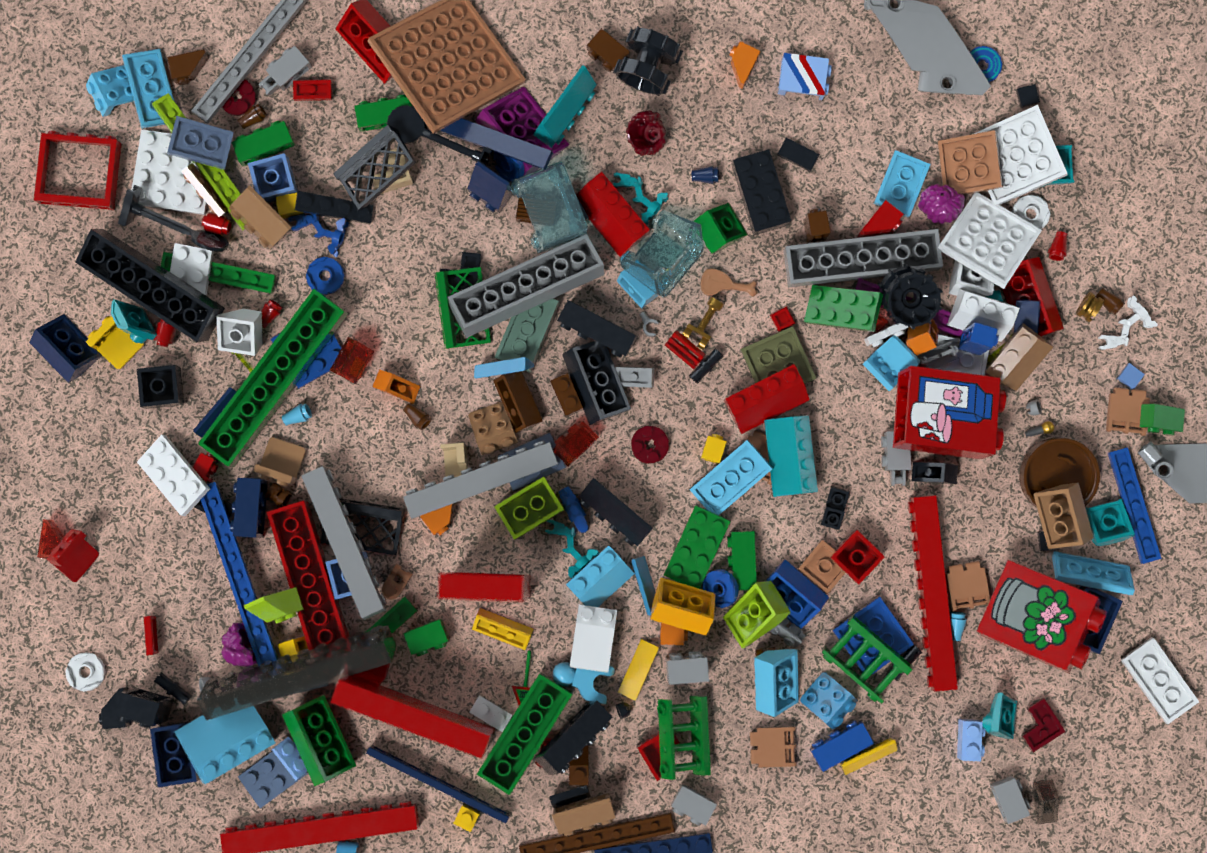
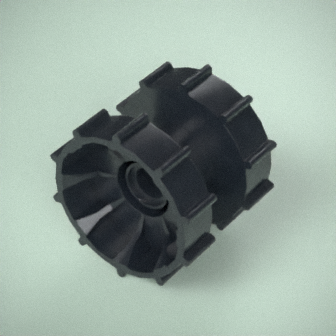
M638 26L634 30L630 29L626 43H628L629 49L638 54L636 60L624 57L622 60L618 59L613 73L616 74L617 79L629 87L644 93L657 96L666 94L671 81L668 79L667 74L659 70L660 64L672 66L675 63H679L683 53L680 44L669 38V36L656 32L653 29L640 28Z
M907 264L892 271L888 269L889 273L881 283L877 284L880 287L879 292L883 294L881 305L887 311L886 315L889 318L893 317V321L897 325L901 323L905 326H910L913 330L916 326L926 323L931 324V320L936 316L938 310H942L940 304L941 293H943V290L938 288L932 280L933 276L930 274L926 276V271L923 269L917 270ZM913 292V298L906 301V294Z

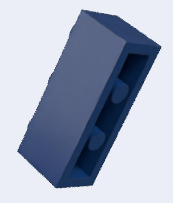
M975 322L962 331L958 349L980 356L997 345L999 335L996 334L998 329Z
M854 720L846 725L847 728L841 732L836 730L829 734L830 738L823 741L820 739L812 744L813 747L809 750L822 772L874 744L861 721L857 722Z

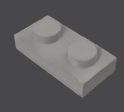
M615 367L622 386L654 387V368Z

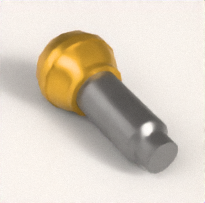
M1046 421L1039 427L1029 429L1025 432L1026 437H1032L1042 433L1051 434L1054 431V424Z

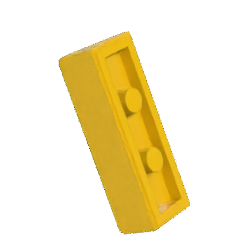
M482 608L479 609L472 627L474 631L526 650L534 630Z
M643 639L640 640L618 693L636 701L657 654L658 646Z
M892 738L886 739L840 762L844 774L847 775L896 752V742Z

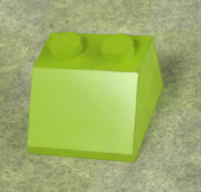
M296 587L261 597L244 605L247 611L265 622L275 621L276 624L296 617V612L303 610Z

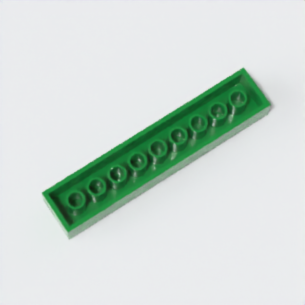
M313 289L198 444L226 466L235 467L347 317L348 313L322 293Z

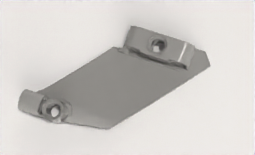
M864 0V10H872L911 70L920 72L918 91L983 95L991 87L971 53L938 6L915 0H896L898 6L894 9L890 6V0ZM944 78L948 79L950 82V85L947 89L944 88L942 85V80Z
M1150 441L1138 451V454L1150 467L1154 475L1161 478L1188 503H1207V444L1154 445ZM1161 465H1166L1168 468L1167 473L1164 475H1160L1158 472Z

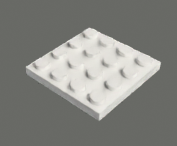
M1038 105L974 133L996 131L1003 188L988 190L994 206L1003 204L1068 175Z
M141 129L131 189L133 190L134 185L142 187L138 203L145 207L205 215L207 202L197 195L195 187L185 180L182 170L193 162L167 154L172 134Z
M976 192L938 248L941 252L1004 289L1042 230L1000 205L994 206L992 200Z

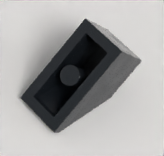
M913 462L911 481L957 485L958 465Z
M128 687L119 688L101 709L99 723L102 725V729L131 726V723L120 721V717L114 716L121 692L128 691Z

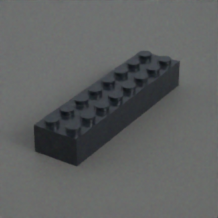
M104 229L90 230L75 263L196 342L209 340L217 325L216 316L222 314L225 309Z

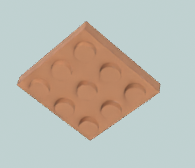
M995 130L938 141L943 185H948L954 188L958 194L963 195L1003 188Z

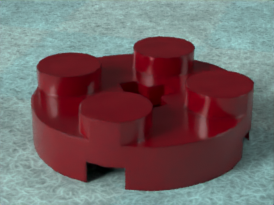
M244 79L222 108L232 116L244 115L256 104L257 96L253 86ZM239 92L242 98L235 102L232 96Z
M644 426L638 429L631 440V450L635 458L645 464H654L661 461L669 449V439L665 432L656 426ZM653 440L655 448L647 450V445L644 444L645 441Z

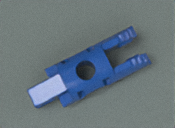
M569 486L561 489L559 495L570 522H574L579 532L586 533L589 527L584 517L586 513L581 507L579 499Z

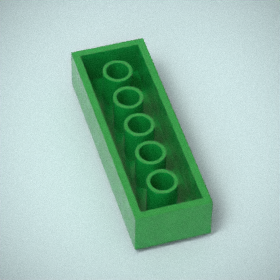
M540 672L476 775L510 796L573 693Z

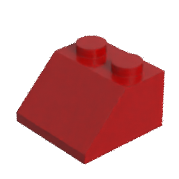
M885 200L857 237L887 235L889 232L893 234L903 222L900 218L904 214Z
M855 530L840 544L830 558L859 585L885 556L858 530Z

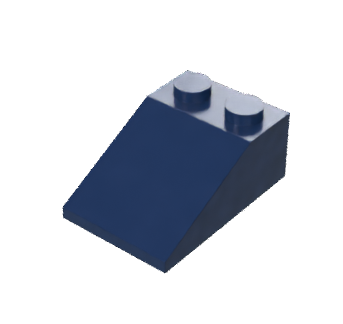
M477 161L467 188L470 193L469 196L476 202H479V200L486 204L485 208L492 213L495 211L500 213L512 197L510 183Z

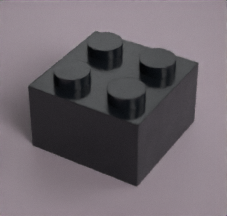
M167 365L137 369L141 408L152 409L184 405L181 367Z

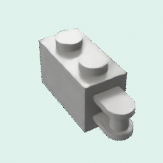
M295 46L286 49L282 57L278 60H273L268 65L266 71L269 75L259 83L260 88L266 90L267 96L272 95L279 88L285 91L293 84L294 80H298L312 68L309 61ZM274 80L276 83L271 86L269 83Z
M894 431L885 432L884 436H881V447L884 448L885 453L881 457V465L885 467V471H890L891 486H895V484L905 486L906 471L911 470V450L893 448ZM895 471H901V476H895Z

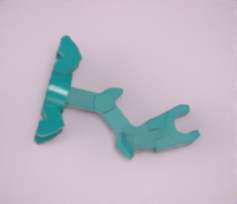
M614 173L615 178L621 179L619 183H613L615 188L635 187L637 197L633 198L632 201L642 203L648 208L645 213H641L642 221L647 226L649 224L648 220L658 213L663 206V202L668 201V193L657 194V201L651 202L642 194L641 186L643 181L640 176L637 179L629 174Z
M550 519L548 523L554 524V529L546 530L545 532L550 535L567 536V548L562 549V551L571 554L577 560L574 564L575 566L568 568V576L573 578L575 572L582 570L592 561L593 556L599 555L598 550L588 549L587 555L582 557L574 548L575 528L570 529L565 524Z

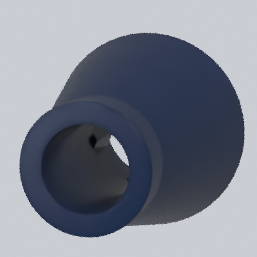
M713 165L692 170V182L708 184L719 182V168Z

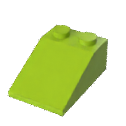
M772 581L756 582L723 616V619L741 648L744 649L779 625L791 611Z

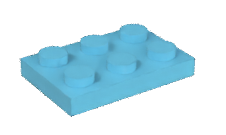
M895 150L873 204L881 206L887 200L904 214L903 216L909 218L930 164Z

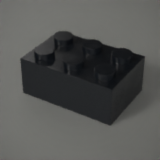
M139 688L121 692L114 716L120 717V721L126 723L138 722L140 727H155L168 721L174 698Z

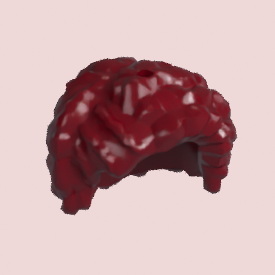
M650 110L637 112L628 122V127L626 128L628 143L632 145L635 153L640 156L655 155L666 144V130L662 120H660L661 115L658 112Z

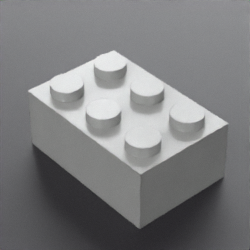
M700 651L688 652L689 656H683L681 653H670L669 657H665L669 685L709 682L707 657Z

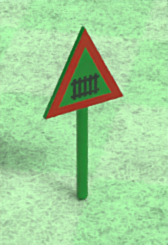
M530 650L527 651L524 686L511 685L518 705L521 704L531 688L527 687L531 659Z

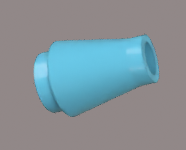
M300 403L282 415V421L286 426L306 422L312 417V413L306 403L303 405Z
M950 612L953 641H961L967 618H965L966 614L963 612Z

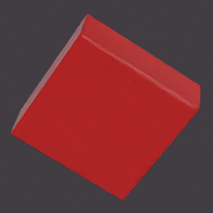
M787 306L770 315L778 332L795 324Z

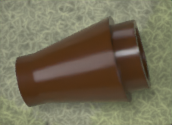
M260 104L253 105L238 119V122L245 129L265 121L264 118L267 117V114Z
M1104 288L1095 296L1096 298L1104 299V307L1109 313L1112 312L1114 315L1125 305L1122 298Z
M412 403L407 404L403 409L416 429L424 430L430 424L431 418L429 414Z

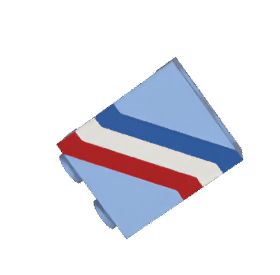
M784 53L781 63L778 94L785 95L786 92L816 95L819 96V100H823L824 95H828L829 84L826 83L827 76L830 77L831 65H828L829 59Z

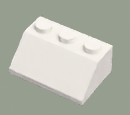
M959 289L947 325L961 330H965L975 322L998 329L996 335H999L998 341L1002 342L1014 326L1020 308Z

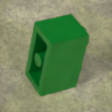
M1142 404L1140 427L1146 428L1147 432L1150 433L1163 431V435L1174 436L1175 432H1183L1185 409L1159 404Z
M442 619L403 633L411 655L416 654L417 657L427 654V649L435 647V650L446 646L445 642L449 641Z

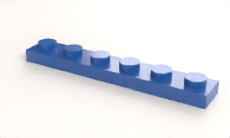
M1128 447L1107 453L1120 497L1135 533L1133 540L1140 563L1145 564L1162 559Z

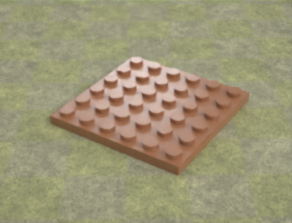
M440 0L368 38V43L433 134L517 88L526 81L469 0Z

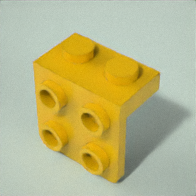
M107 316L102 321V326L89 334V339L86 343L91 348L96 349L116 369H122L145 343H135L130 338V334L117 327L112 316Z

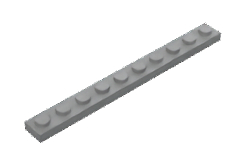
M280 0L191 110L192 113L208 124L308 0Z

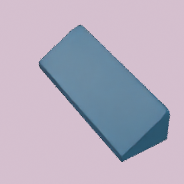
M526 357L479 364L474 367V378L525 371L534 367V363Z
M642 556L632 559L631 562L647 615H651L656 592L646 558Z

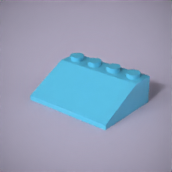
M245 691L174 731L203 784L209 783L275 744L267 726Z

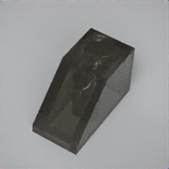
M1053 779L1033 782L1032 795L1037 824L1057 822L1060 798Z

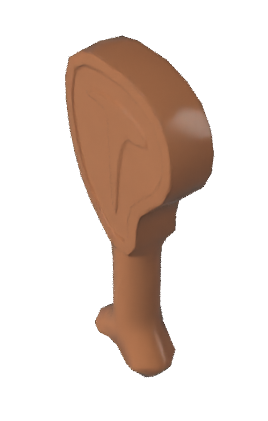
M712 268L705 270L702 274L700 287L702 293L706 296H714L723 290L745 291L752 297L757 295V290L755 289L757 283L755 280L749 284L736 283L724 272Z

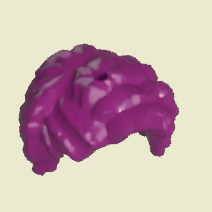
M935 184L934 186H929L921 193V201L918 203V207L927 215V219H931L933 223H951L963 211L965 197L963 194H958L954 188L948 185L941 186Z
M240 622L233 623L227 633L222 636V645L224 647L221 653L223 659L234 666L249 667L257 664L244 624Z

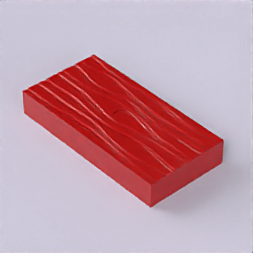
M466 572L439 573L438 599L523 602L530 598L531 575Z
M350 676L338 680L330 702L481 759L488 749L495 730L494 727L384 686L379 685L375 687Z

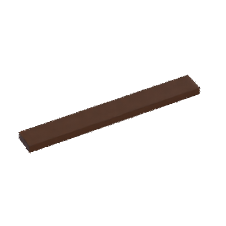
M670 812L577 832L569 836L563 835L519 845L520 853H582L674 833L675 828Z

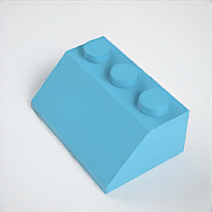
M607 546L566 585L584 605L599 607L635 573L610 546Z
M796 649L768 650L755 657L756 710L776 717L799 702L798 651Z

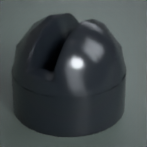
M622 702L615 705L620 719L626 718L631 714V709L627 710V707L630 706L628 703Z

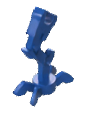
M301 214L288 218L290 222L297 221V225L291 228L292 231H298L313 224L318 231L314 235L315 238H322L324 236L331 238L332 243L327 246L328 250L334 257H338L339 252L337 250L343 243L346 232L345 228L349 226V222H346V219L338 220L336 222L337 229L332 232L323 229L319 222V216L315 214Z

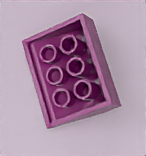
M524 86L482 109L476 119L479 125L551 150L553 152L552 158L569 146V143L563 138L559 145L555 143L550 148L533 135L546 114ZM524 163L525 171L521 180L539 168Z

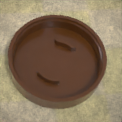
M1053 437L1040 441L1027 452L1021 463L1019 480L1023 494L1036 508L1034 493L1059 485L1078 482L1084 504L1087 506L1098 490L1100 470L1095 456L1085 445L1072 439Z

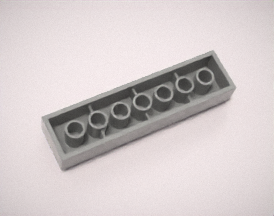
M938 229L786 246L783 251L788 288L858 280L859 278L885 277L889 273L888 269L892 271L896 268L904 267V264L917 270L923 269L926 272L939 271L943 267L941 250L938 248L940 245Z
M585 234L449 296V305L467 338L603 276L604 264L588 235Z

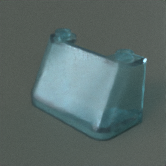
M562 162L547 166L546 171L539 169L511 182L513 195H516L518 198L522 197L535 231L533 238H531V243L538 254L557 248L587 234L588 229L585 218Z
M662 210L653 219L654 233L636 254L632 251L624 253L621 256L620 263L626 272L655 294L665 298L701 256L704 243L701 224Z

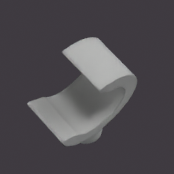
M645 312L640 313L639 315L644 323V334L648 337L656 336L654 333L647 332L646 326L649 323L659 324L658 321L650 319Z

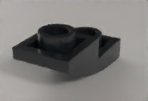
M834 486L830 487L821 525L840 530L850 494L848 490Z

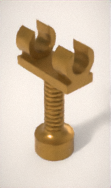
M713 297L709 299L707 303L709 309L698 327L696 328L688 323L682 333L687 339L692 331L702 336L697 346L704 350L711 336L704 333L708 325L707 323L710 322V318L713 317L712 315L716 311H721L724 306L722 302Z

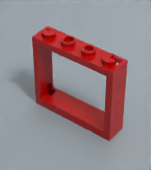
M56 131L41 133L34 201L47 205L114 210L122 143L113 136L97 138L98 136L93 134H86V137L71 132H68L67 135H60ZM50 141L110 146L104 199L44 194Z

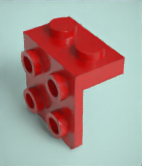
M71 529L64 536V539L52 550L47 560L70 581L77 582L98 558L99 552L84 540L87 535L80 530Z

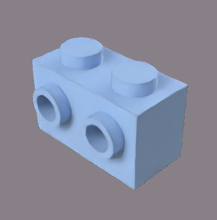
M970 719L958 720V759L981 762V757H984L985 752L984 745H982L985 729L981 721Z

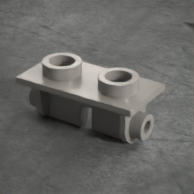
M952 341L919 354L917 357L920 359L921 367L935 369L959 359L957 355L959 351L957 346H954Z
M787 618L770 630L773 634H778L789 646L797 647L805 637L803 630L793 623L789 628L786 627L789 622Z

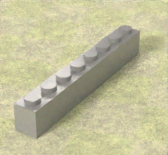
M543 440L533 444L535 447L533 449L527 450L526 447L515 451L517 455L511 457L508 454L497 458L498 462L492 464L490 461L479 464L480 468L474 471L472 467L461 471L462 475L454 477L453 474L442 478V483L436 484L433 481L425 484V489L418 491L415 488L407 491V496L403 498L411 519L557 465L558 463L550 442L545 444Z
M322 466L302 475V479L361 618L368 619L385 611L386 598L377 589L380 586L375 575H371L369 570L372 568L368 558L363 556L362 551H364V547L361 541H357L354 535L357 531L353 522L349 523L347 516L349 512L345 504L342 505L339 500L342 496L338 487L334 488L332 481L334 477L330 469L327 470Z

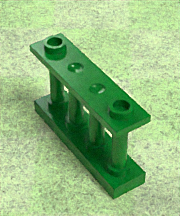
M852 615L847 622L849 630L831 650L826 646L822 648L823 658L830 664L832 662L865 689L871 700L882 704L884 696L881 693L899 673L902 674L904 672L908 676L913 670V666L857 617ZM859 633L864 638L863 644L846 662H843L836 655L854 635ZM874 646L879 651V655L861 675H858L852 669L853 665L869 648ZM889 659L894 664V668L876 688L872 687L866 680L884 661Z
M689 696L690 703L672 705V700L658 699L661 779L676 780L675 772L693 770L694 775H711L707 696ZM690 711V723L673 724L674 712ZM691 731L692 742L674 744V732ZM692 750V762L675 764V752Z

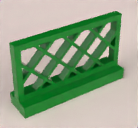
M481 267L434 273L444 349L491 343L489 328L483 330L485 331L486 340H477L475 337L470 336L464 343H456L455 335L462 329L453 321L454 314L448 301L449 296L453 295L454 292H459L457 288L462 281L470 287L473 286L465 279L469 272H477L478 280L475 284L483 281ZM455 274L461 279L455 288L448 283L447 275Z

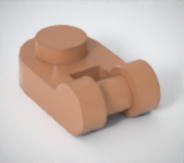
M398 564L394 566L382 586V593L389 600L398 598L413 576L409 571L405 572L402 570V567ZM396 576L402 578L400 584L394 580Z

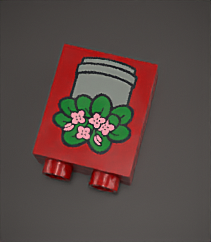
M1008 560L977 632L985 638L1070 674L1073 666L1081 670L1085 666L1091 648L1083 645V642L1089 630L1096 633L1100 631L1107 611L1099 608L1101 602L1097 596Z

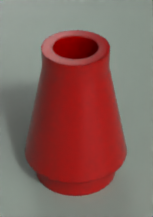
M1062 231L1056 232V236L1048 250V257L1050 259L1063 261L1064 257L1067 256V233Z
M271 299L265 302L261 311L263 328H266L281 314L282 307Z

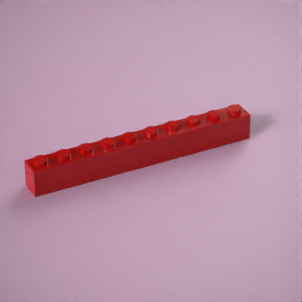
M936 495L913 497L908 502L909 514L912 513L913 521H910V531L914 533L915 540H912V550L916 552L917 559L914 560L915 571H918L919 579H916V587L921 593V598H918V606L923 611L920 624L921 628L925 629V637L922 638L924 649L927 648V656L924 658L925 666L929 668L930 675L927 676V685L934 692L958 690Z
M411 801L400 802V806L392 807V804L380 805V809L374 810L372 806L361 808L360 812H353V809L343 810L342 814L334 815V812H327L318 818H315V815L303 816V820L296 821L295 818L284 819V823L276 824V820L264 822L263 826L251 823L246 824L245 828L237 829V826L226 827V831L220 834L222 853H259L418 830L420 826L417 804H412Z

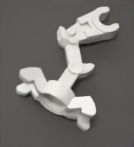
M1135 296L1129 297L1127 301V307L1133 309L1134 315L1128 320L1124 319L1118 322L1123 325L1120 336L1101 335L1098 337V339L1106 341L1105 346L1099 347L1100 350L1116 348L1122 344L1127 346L1129 343L1128 333L1130 326L1138 320L1143 321V327L1153 328L1158 325L1155 321H1151V317L1146 309L1136 302L1137 298Z

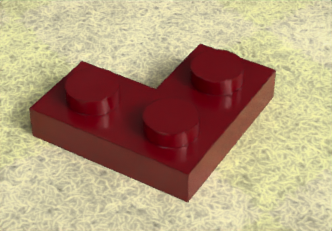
M1044 698L1026 708L1037 724L1021 735L1031 752L1034 753L1066 732Z

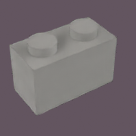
M1010 776L990 784L1004 822L1010 824L1030 816L1028 811L1030 805L1020 792L1023 788L1018 779L1016 780Z
M681 784L671 802V807L674 808L673 812L680 816L686 814L691 817L690 821L698 826L701 823L705 826L707 825L717 806L715 801L684 784Z

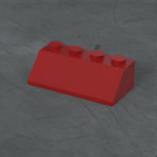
M358 0L349 5L335 30L385 84L392 78V75L368 43V38L387 29L390 25L368 0Z
M600 172L578 192L577 197L590 222L619 257H622L650 234V229L603 172Z
M1040 257L1022 261L1005 288H1002L1006 302L1016 306V301L1021 299L1040 301L1038 335L1041 337L1063 330L1064 327Z
M795 364L725 398L724 402L740 434H743L763 424L764 420L773 419L810 399L804 382Z

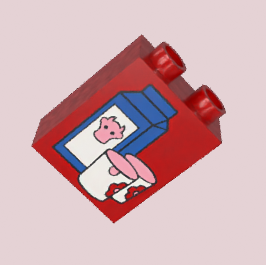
M910 366L898 372L893 448L973 459H984L995 455L996 451L1002 448L1004 441V431L1002 428L997 427L998 413H1002L1006 405L1005 390H1000L1001 378Z

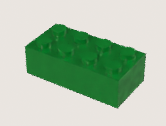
M324 695L282 714L314 787L356 767L355 761Z

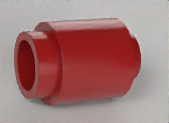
M209 212L207 216H203L202 226L204 231L228 235L231 230L232 221L225 216L218 217L217 214Z
M161 319L156 328L157 336L154 338V341H157L156 345L167 348L169 344L173 345L176 328Z

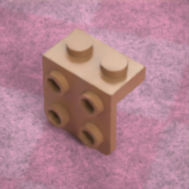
M502 402L469 413L468 416L482 455L518 443Z
M271 437L260 465H255L254 472L259 473L258 477L269 480L270 477L277 479V484L286 487L288 483L294 485L306 449Z

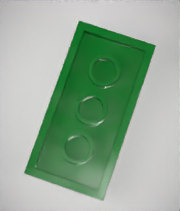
M812 285L804 322L814 325L875 332L883 294L880 292Z
M695 505L664 572V576L700 589L731 521Z

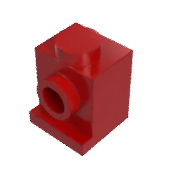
M209 452L207 454L200 453L193 469L203 480L212 482L213 479L210 478V475L216 473L218 460Z

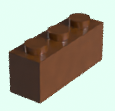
M522 371L503 374L493 380L515 433L532 428L543 422Z

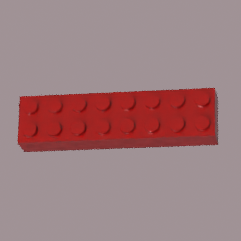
M303 500L268 511V519L290 589L296 587L303 610L297 612L312 661L348 650L351 640L338 599L335 600L325 555L308 501Z

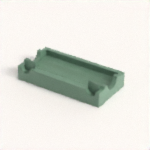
M550 299L511 317L494 358L503 361L526 357L535 363L561 303L555 299ZM532 368L525 371L531 373Z

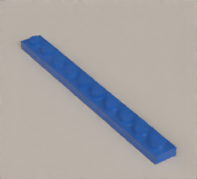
M213 482L207 484L210 490L203 496L201 502L261 672L278 666L280 663L266 622L244 608L245 604L257 600V596L236 536H233V532L230 531L231 521L218 484Z

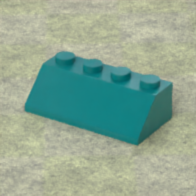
M584 65L578 70L533 134L550 148L555 143L557 145L560 144L565 137L562 134L564 130H570L575 123L573 120L576 114L580 116L585 109L584 102L586 100L590 102L596 93L593 90L597 84Z
M809 415L764 420L769 464L773 467L770 471L773 497L818 492Z

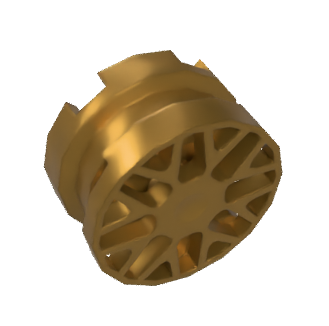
M1089 292L1082 300L1081 306L1078 307L1076 315L1079 317L1083 316L1087 322H1091V317L1097 315L1104 299L1096 298L1094 293Z

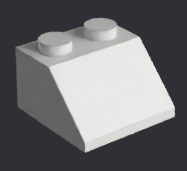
M240 309L216 316L218 350L252 356L257 354L262 346L261 311Z

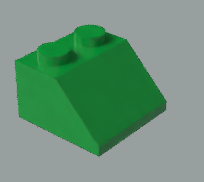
M729 203L707 210L693 221L697 232L701 235L711 254L725 249L748 235Z

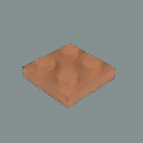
M821 540L797 570L828 594L845 572L830 558L835 550L825 541Z

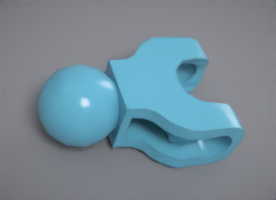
M561 662L554 667L552 676L554 681L560 686L571 685V687L577 688L584 700L589 702L597 700L600 704H606L607 697L594 689L593 681L599 675L612 676L615 673V669L609 666V671L606 673L572 668L569 662Z

